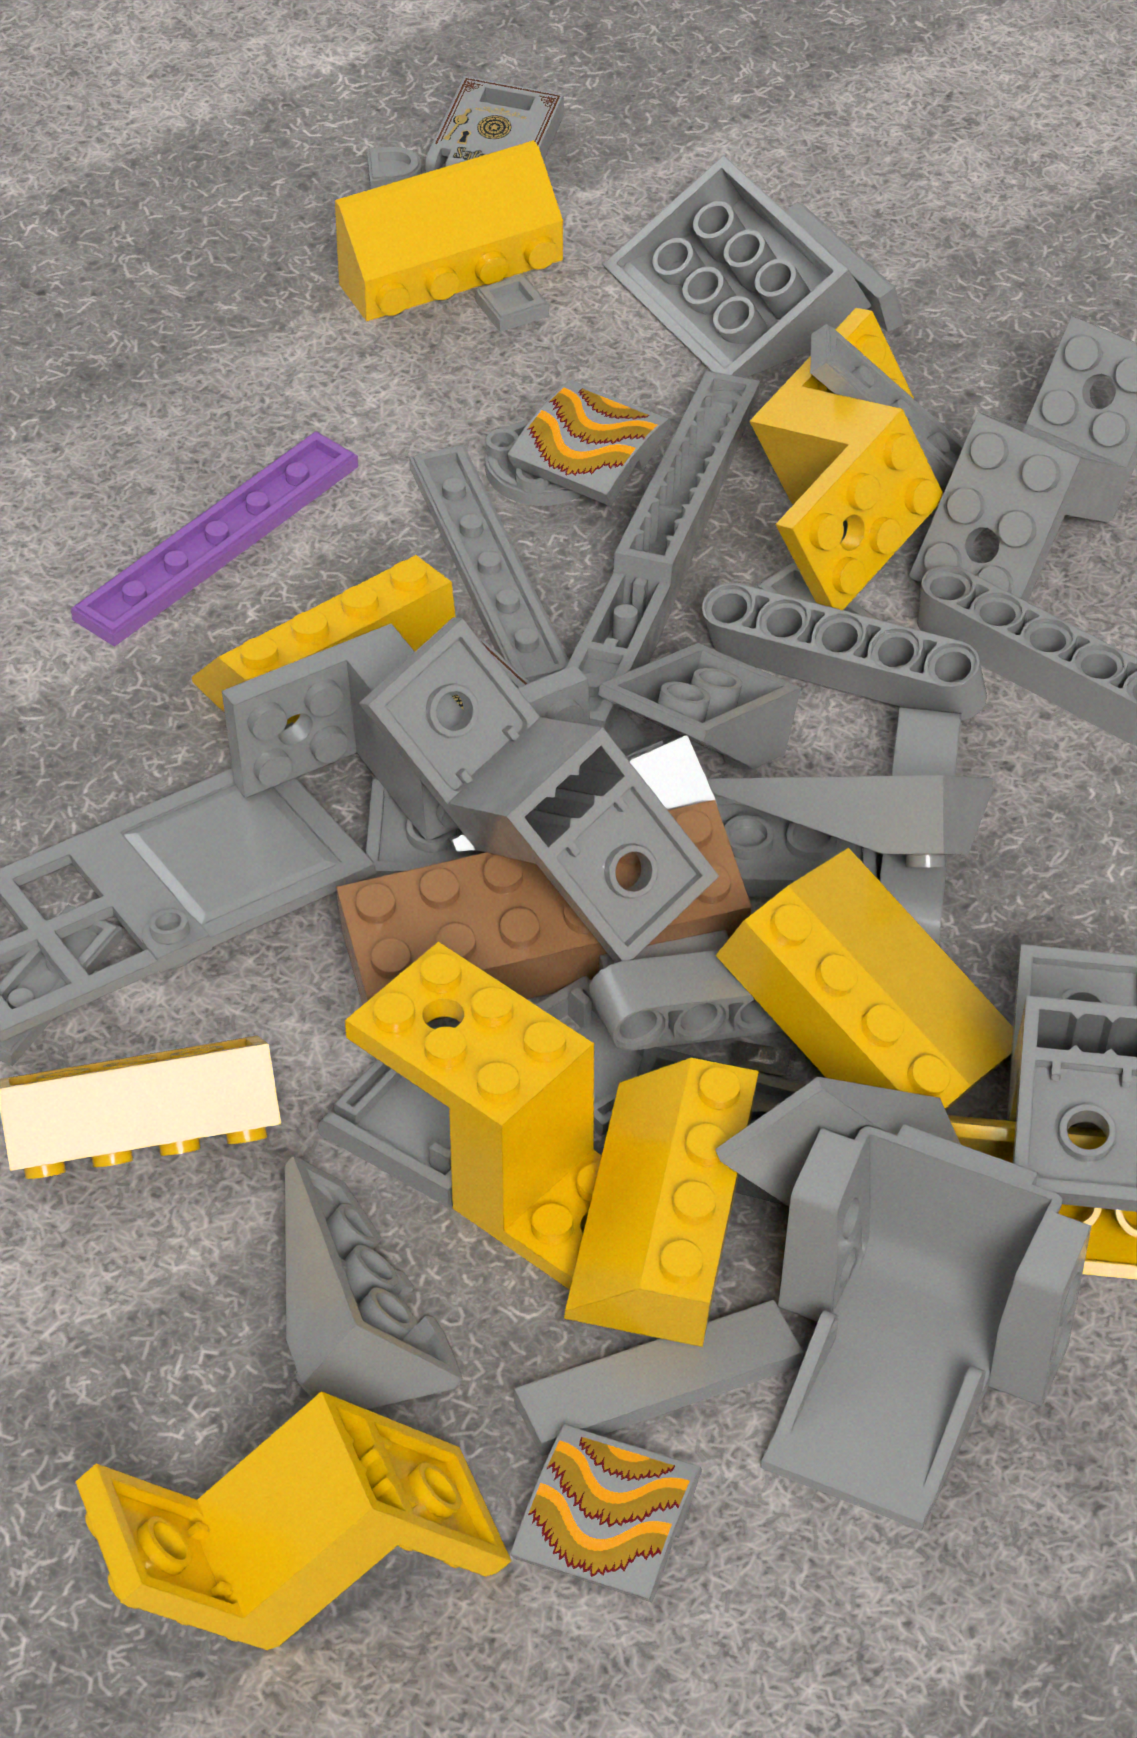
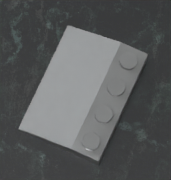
M724 155L603 263V266L710 371L743 378L811 351L812 333L825 324L836 329L855 308L867 310L871 307L870 302L849 269Z

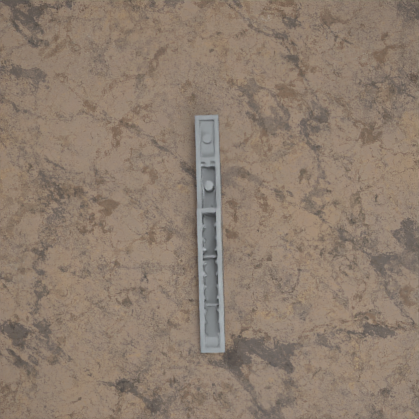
M706 370L615 551L613 574L566 666L567 668L576 664L588 678L590 725L601 726L607 733L620 707L598 696L600 684L650 662L748 424L760 391L761 381Z

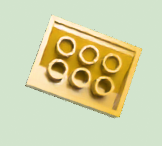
M849 847L785 887L746 918L715 955L826 1078L937 1097L941 1099L947 1111L1012 1054L1013 1026Z

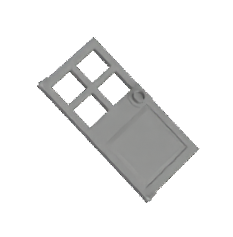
M231 768L0 868V900L25 931L0 941V966L25 955L31 949L39 947L43 955L67 985L14 1009H11L0 995V1042L156 972L162 973L169 969L183 967L190 963L193 958L211 951L212 947L337 892L336 887L356 883L377 874L375 863L296 778L245 798L234 784ZM72 864L100 898L46 921L19 886ZM115 916L143 951L89 975L61 939L92 926L95 922Z

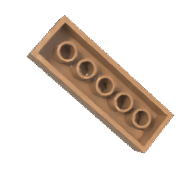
M711 800L668 810L719 877L648 945L726 930L730 938L741 923L751 915V904L716 801ZM486 852L336 887L341 930L362 1005L437 942L445 945L526 999L556 993L584 976H587L592 981L593 977L599 973V955L608 954L537 864ZM629 852L619 860L616 866V879L623 889L633 886L638 881L641 874V862L634 852ZM439 1017V1018H435V1019H433V1020H431V1021L439 1020V1019H444V1018H449V1017Z

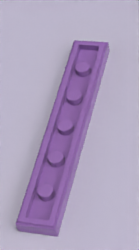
M315 431L72 607V620L115 647L358 468V455Z

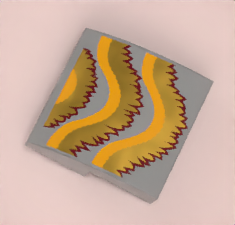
M569 380L537 411L507 455L511 465L612 506L633 469L637 468L642 471L645 469L671 423L668 418Z
M564 1424L538 1478L510 1555L513 1559L652 1603L658 1590L674 1538H679L682 1533L702 1468Z

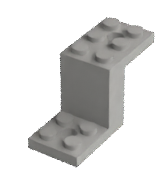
M1071 316L1026 424L977 412L911 569L910 578L921 583L925 573L932 568L943 565L955 566L1028 602L1065 515L1109 523L1115 515L1137 464L1136 342ZM1108 376L1115 384L1116 394L1109 406L1097 409L1091 402L1090 390L1096 380ZM990 529L998 537L999 549L991 561L982 563L974 553V542L982 531Z
M453 617L359 703L476 850L537 864L615 963L633 960L719 877L607 731L601 726L540 717L463 618ZM455 692L462 700L464 707L463 716L456 726L446 729L437 718V705L445 694ZM634 852L641 862V874L633 886L623 889L616 879V866L625 854Z
M392 624L222 690L234 784L245 798L357 753L426 841L459 829L359 704L415 652ZM576 664L518 688L540 717L590 725L588 678ZM447 693L440 699L437 705V718L444 728L449 729L460 722L464 710ZM300 714L299 719L291 727L285 729L287 719Z
M1021 944L1018 958L1007 1121H1016L1013 1164L1038 1172L1036 1186L1059 1194L1063 1200L1062 1204L1137 1212V955ZM1069 1127L1101 1129L1106 1136V1142L1096 1149H1083L1076 1146L1070 1140L1067 1130Z

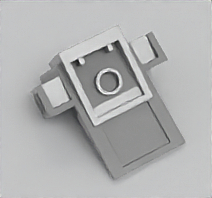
M903 1124L898 1135H894L868 1126L862 1128L854 1140L821 1128L791 1194L778 1307L817 1321L818 1323L778 1427L761 1460V1468L922 1531L988 1386L1036 1405H1043L1069 1346L1091 1225L1058 1214L1063 1202L1062 1197L1055 1192L1036 1186L1038 1172Z

